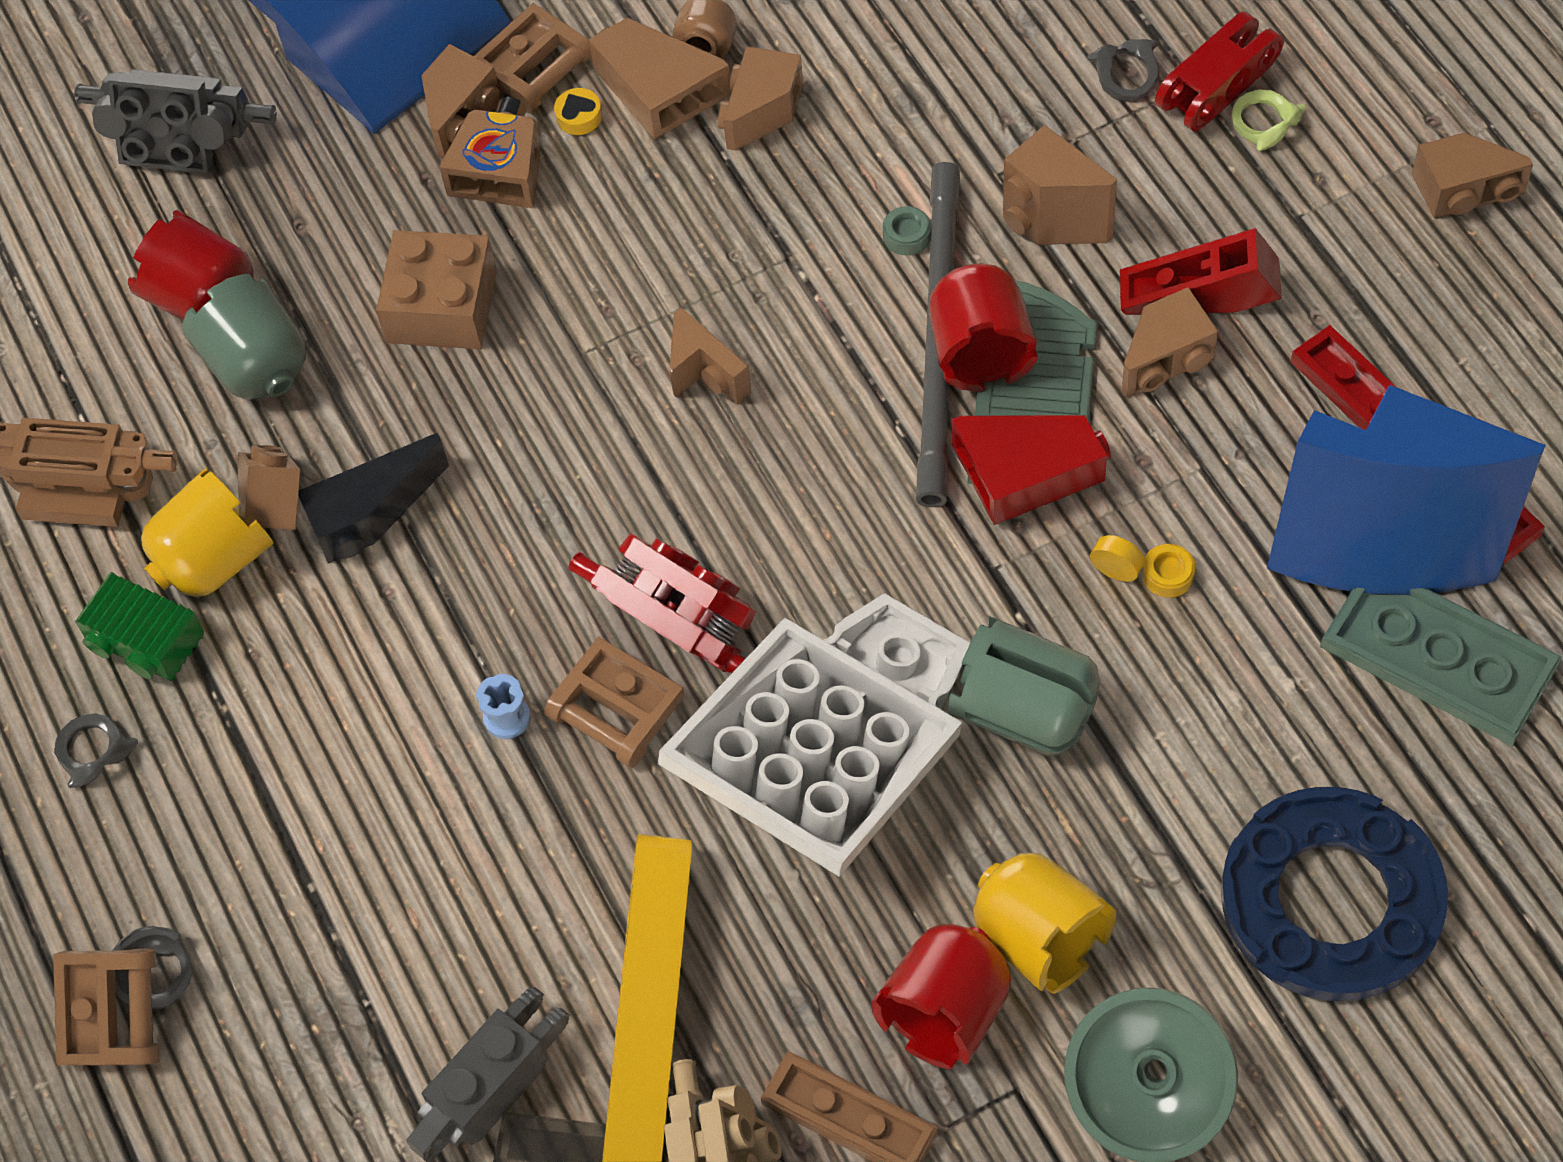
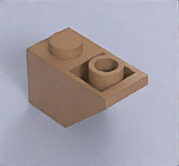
M451 44L444 49L421 75L430 127L437 154L441 158H444L468 113L473 110L492 112L501 96L494 66Z
M746 46L741 65L734 64L731 71L730 92L732 93L730 100L722 101L719 110L718 127L725 131L727 149L736 151L793 121L803 87L801 55Z
M1460 133L1418 145L1412 176L1433 218L1436 219L1450 214L1462 215L1475 207L1497 201L1501 203L1509 202L1519 195L1525 194L1533 163L1528 156L1470 134Z
M1188 287L1144 306L1124 362L1122 392L1126 398L1141 391L1151 392L1156 390L1166 380L1186 371L1189 373L1199 371L1214 359L1218 331Z
M252 445L251 453L238 452V500L241 502L239 504V517L247 526L256 520L262 528L296 530L300 468L289 455L282 453L281 447Z

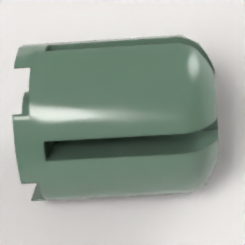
M989 616L988 627L982 624L979 626L961 664L966 665L961 677V685L964 686L962 695L960 697L951 693L947 709L948 714L1037 752L1047 756L1062 755L1077 744L1084 730L1082 724L1088 722L1092 714L1100 686L1098 668L1087 655Z

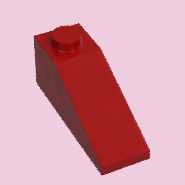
M1253 228L1120 269L1121 311L1125 315H1141L1144 306L1187 287L1205 313H1236L1282 299L1280 259L1258 230Z

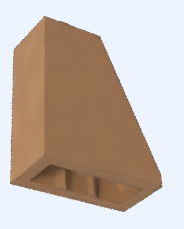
M628 17L611 27L604 28L597 35L588 39L594 70L654 140L731 95L729 67L722 58Z

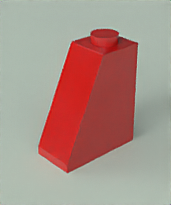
M1085 415L959 416L951 419L952 447L993 525L1105 481L1107 460L1111 459L1110 447L1100 430L1093 431Z

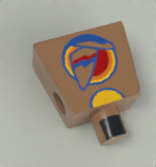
M504 97L500 100L496 112L473 110L468 113L439 167L447 196L534 208L540 158V141L535 120L525 117L526 106L522 101L513 97Z

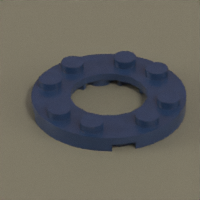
M1343 787L1301 789L1278 797L1261 807L1254 813L1253 818L1241 830L1238 836L1234 838L1225 860L1221 881V901L1225 921L1235 943L1248 961L1278 985L1294 993L1320 1000L1354 1001L1383 994L1408 980L1420 969L1434 950L1445 922L1448 905V888L1442 862L1423 830L1412 819L1407 821L1395 811L1382 805L1383 799L1359 790ZM1320 846L1344 847L1364 856L1379 871L1387 889V911L1381 924L1365 938L1346 944L1320 942L1309 937L1304 930L1294 926L1286 918L1278 898L1279 879L1286 865L1301 852Z

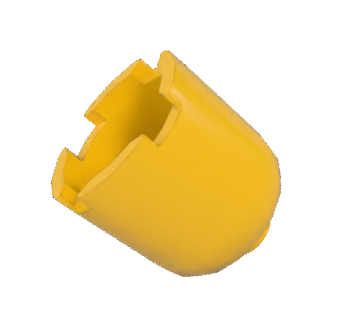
M207 468L201 471L144 526L141 536L142 549L151 561L144 567L145 571L164 591L173 585L184 595L192 597L207 596L217 590L274 542L256 520L249 526L244 523L239 517V508L234 511L241 502Z
M1021 853L1004 861L1002 864L995 863L983 873L978 882L980 890L973 908L975 927L982 929L988 935L991 942L1000 950L1005 959L1040 991H1043L1045 987L1050 993L1056 994L1077 980L1090 966L1083 960V957L1092 948L1096 940L1105 945L1110 939L1116 924V910L1053 860L1040 853Z

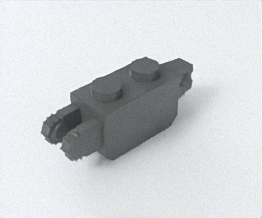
M531 986L505 1012L497 1008L422 1091L421 1094L425 1103L418 1111V1114L423 1120L406 1139L410 1149L424 1161L431 1162L450 1142L457 1147L464 1140L470 1145L481 1141L542 1072L547 1062L544 1052L566 1028V1025L569 1023L570 1014L562 1008L556 1007L547 1014L531 1033L527 1032L522 1027L539 1009L544 996L540 990Z

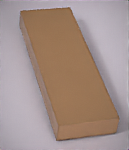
M787 1051L761 1097L763 1106L871 1162H923L938 1135L937 1126L790 1051Z

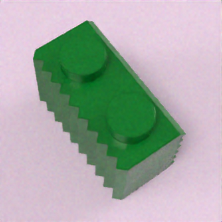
M113 572L108 574L75 620L84 636L82 642L90 651L105 659H108L113 653L125 659V664L133 672L146 679H151L154 674H157L169 681L174 680L176 673L181 670L182 664L186 663L187 656L192 655L193 648L197 647L198 641L204 636V630L195 612L190 608L186 609L181 604H176L173 600L159 596L156 592L142 588L139 584L125 580L122 576H117Z

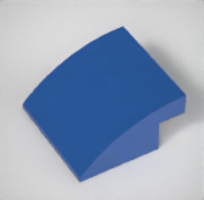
M249 0L275 23L287 60L373 134L425 96L421 75L449 44L474 56L511 23L497 0Z
M1392 385L1388 386L1366 430L1314 410L1297 442L1267 569L1300 581L1338 590L1352 591L1356 588H1365L1364 593L1410 595V589L1418 588L1428 589L1434 593L1449 592L1496 581L1546 445Z

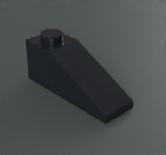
M438 432L298 491L305 514L328 564L338 559L354 557L364 548L375 544L449 467Z

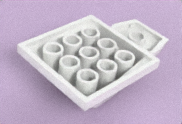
M885 593L844 618L835 626L833 635L824 640L784 618L659 750L658 764L840 877L960 736L962 722L942 711L941 708L958 676L962 660L970 642Z

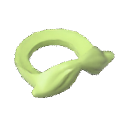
M1258 89L1247 92L1238 98L1233 105L1231 119L1234 130L1241 137L1256 144L1258 151H1264L1279 143L1286 135L1289 126L1298 125L1306 105H1295L1272 90ZM1262 103L1273 107L1283 121L1266 131L1253 130L1243 122L1241 113L1251 104Z

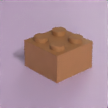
M393 230L376 308L386 343L482 349L497 273L489 236Z

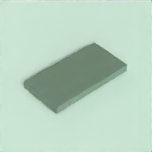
M1356 588L1351 591L1323 636L1320 644L1321 648L1513 746L1559 667L1562 656L1428 589H1410V595L1364 593L1365 588Z

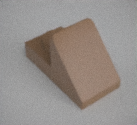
M682 307L674 312L670 356V378L673 396H679L702 377L712 391L717 394L723 392L736 404L740 403L751 394L748 365Z

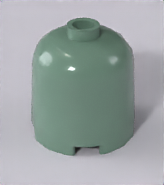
M242 274L228 278L213 286L207 291L211 300L198 313L193 308L187 311L182 323L185 338L222 386L236 397L245 400H256L268 396L277 397L287 392L293 386L294 379L299 374L306 360V347L302 334L269 284L263 278L260 281H254L250 274Z

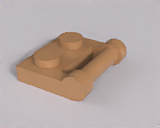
M532 3L474 55V57L494 66L499 89L510 97L522 101L526 106L527 113H532L542 104L541 97L578 63L585 64L592 58L589 40L535 3ZM559 45L566 49L529 84L522 80Z
M598 636L551 695L545 706L544 715L558 724L565 721L617 753L616 759L629 768H633L642 759L647 745L685 695L682 686ZM584 693L635 724V726L626 735L577 705L575 701Z
M156 950L61 951L53 954L56 1064L144 1065L159 1062V1044L153 1043L151 968L157 967ZM115 970H128L130 1045H118Z

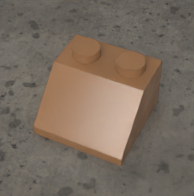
M1046 125L1041 127L1004 159L1003 218L1015 233L1026 235L1037 245L1107 243L1113 238L1117 179Z

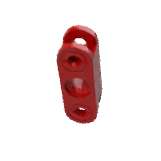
M1246 11L1238 13L1164 79L1156 93L1155 105L1165 112L1177 106L1185 112L1184 125L1193 132L1201 130L1274 64L1282 51L1284 37L1269 28L1254 38L1259 27V20Z

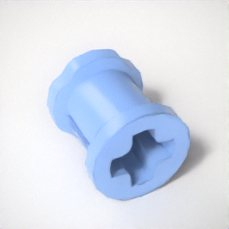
M498 674L494 677L486 678L479 685L476 693L486 729L496 738L511 739L519 736L526 730L530 722V710L524 700L520 682L507 674Z

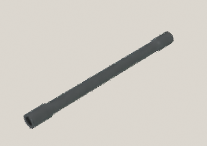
M951 162L937 163L932 167L930 206L932 208L921 455L917 465L916 502L921 506L934 508L944 505L947 499L948 461L946 458L949 384L945 381L943 371L938 365L929 307L930 295L940 279L954 270L956 210L959 206L960 168Z

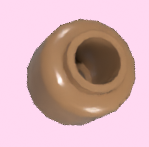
M687 0L679 11L672 37L723 59L729 52L737 27L735 14L730 6L722 0Z

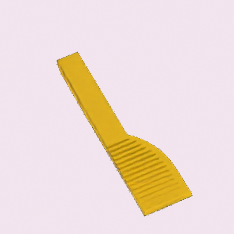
M646 834L637 835L602 1162H662L664 1125L666 1121L692 854V840Z

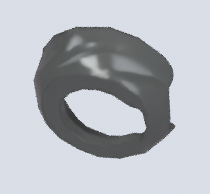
M157 926L135 929L120 940L112 951L155 949L156 956L169 957L175 955L180 961L181 975L165 991L152 994V1011L172 1006L182 997L190 984L193 973L190 957L181 940V935L170 928ZM115 970L116 996L129 1005L128 970Z

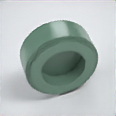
M910 206L899 207L889 212L884 218L882 226L883 241L892 252L908 256L917 254L928 246L931 239V223L929 217L922 210Z

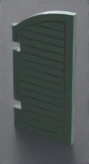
M1015 280L1023 294L1037 339L1036 350L1038 360L1029 373L1014 383L1007 384L1005 378L993 382H985V390L977 392L975 416L1085 415L1089 422L1095 359L1079 356L1080 349L1093 350L1096 348L1098 321L1091 320L1077 307L1043 288ZM968 477L967 484H972Z

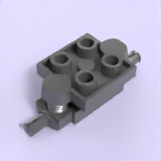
M131 69L129 73H108L103 79L101 87L77 84L74 90L75 102L77 104L95 105L92 111L94 128L102 136L116 140L118 162L124 165L208 174L214 166L213 149L221 147L231 137L241 138L249 122L274 125L277 116L275 105L249 103L243 88L221 85V79Z

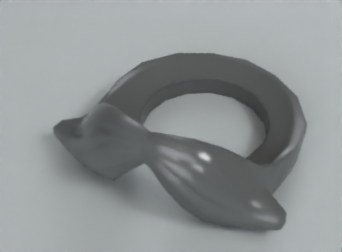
M1131 39L1118 47L1104 45L1087 56L1089 61L1096 63L1099 82L1103 91L1114 99L1137 101L1146 97L1154 89L1159 78L1158 64L1153 50L1158 46L1157 40ZM1116 54H1134L1144 62L1148 71V78L1141 87L1127 90L1114 83L1110 69L1113 64V57Z
M94 713L82 715L71 720L60 731L55 740L54 748L59 764L70 776L67 784L68 788H77L89 784L99 777L104 765L117 764L124 761L138 744V739H126L119 727L108 716ZM86 728L102 729L109 737L108 750L99 759L90 763L82 764L75 762L69 755V744L72 738L79 731Z

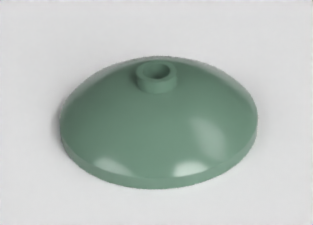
M1130 989L1100 1002L1077 1026L1071 1037L1065 1057L1064 1077L1066 1092L1077 1119L1090 1136L1103 1147L1121 1157L1134 1161L1170 1162L1187 1157L1200 1150L1225 1125L1237 1095V1061L1231 1042L1223 1027L1199 1003L1185 995L1167 989ZM1151 1060H1159L1164 1063L1167 1069L1165 1079H1155L1150 1075L1148 1065Z

